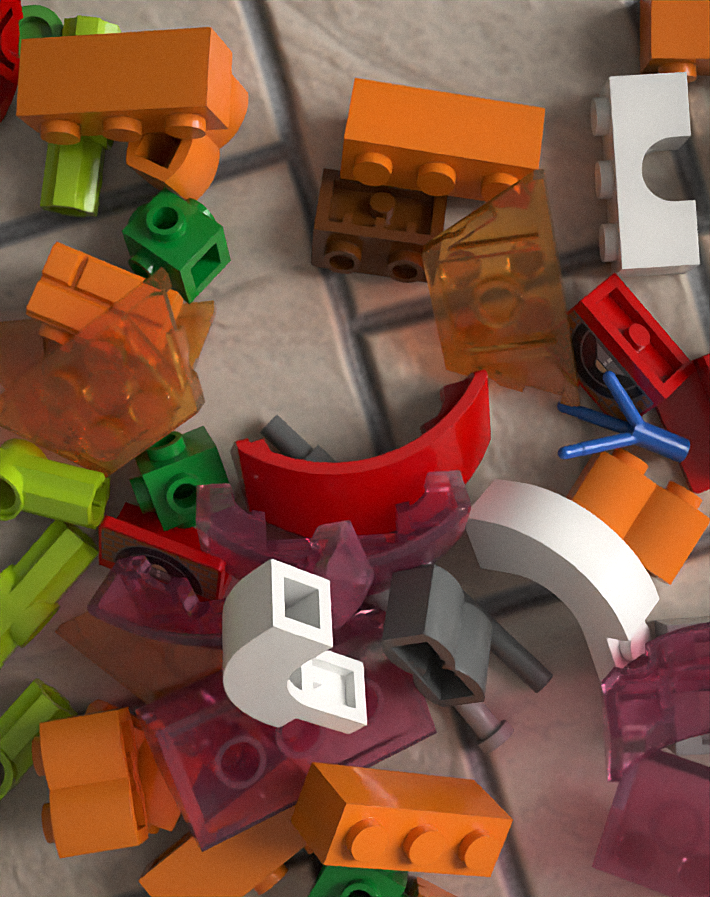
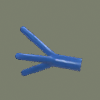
M606 371L603 374V381L628 422L566 400H561L557 404V409L562 413L620 433L561 447L558 450V456L563 460L630 445L639 446L678 463L682 462L689 452V439L643 420L626 390L612 371Z

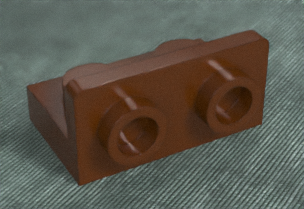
M324 168L313 228L311 264L315 267L327 268L340 274L355 272L390 277L403 283L417 281L433 283L436 278L442 247L448 195L431 196L422 191L385 185L369 186L359 181L341 179L340 170Z

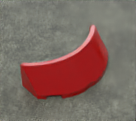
M486 369L472 372L462 381L443 386L440 389L442 406L433 419L420 426L422 435L398 449L379 456L358 461L336 463L313 462L274 453L269 449L264 438L249 442L248 437L235 441L230 454L248 513L266 524L270 523L287 532L306 537L307 540L347 544L377 540L382 535L395 531L403 532L427 520L445 507L463 489L481 463L491 441L489 388Z

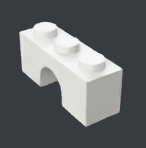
M687 72L610 76L599 92V97L592 98L591 101L593 136H602L604 160L596 161L595 189L597 198L606 199L608 216V223L600 224L599 228L602 262H611V275L615 272L619 278L688 273L700 265L695 200H663L655 196L647 188L642 177V161L645 155L655 151L678 150L691 136Z

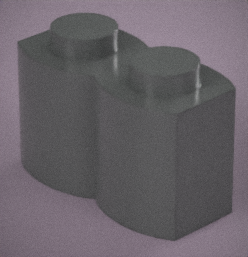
M422 564L415 566L413 569L393 572L381 641L382 650L387 658L400 669L412 674L413 682L418 691L439 706L448 707L484 702L493 632L492 624L488 617L474 604L464 600V592L459 582L439 566Z

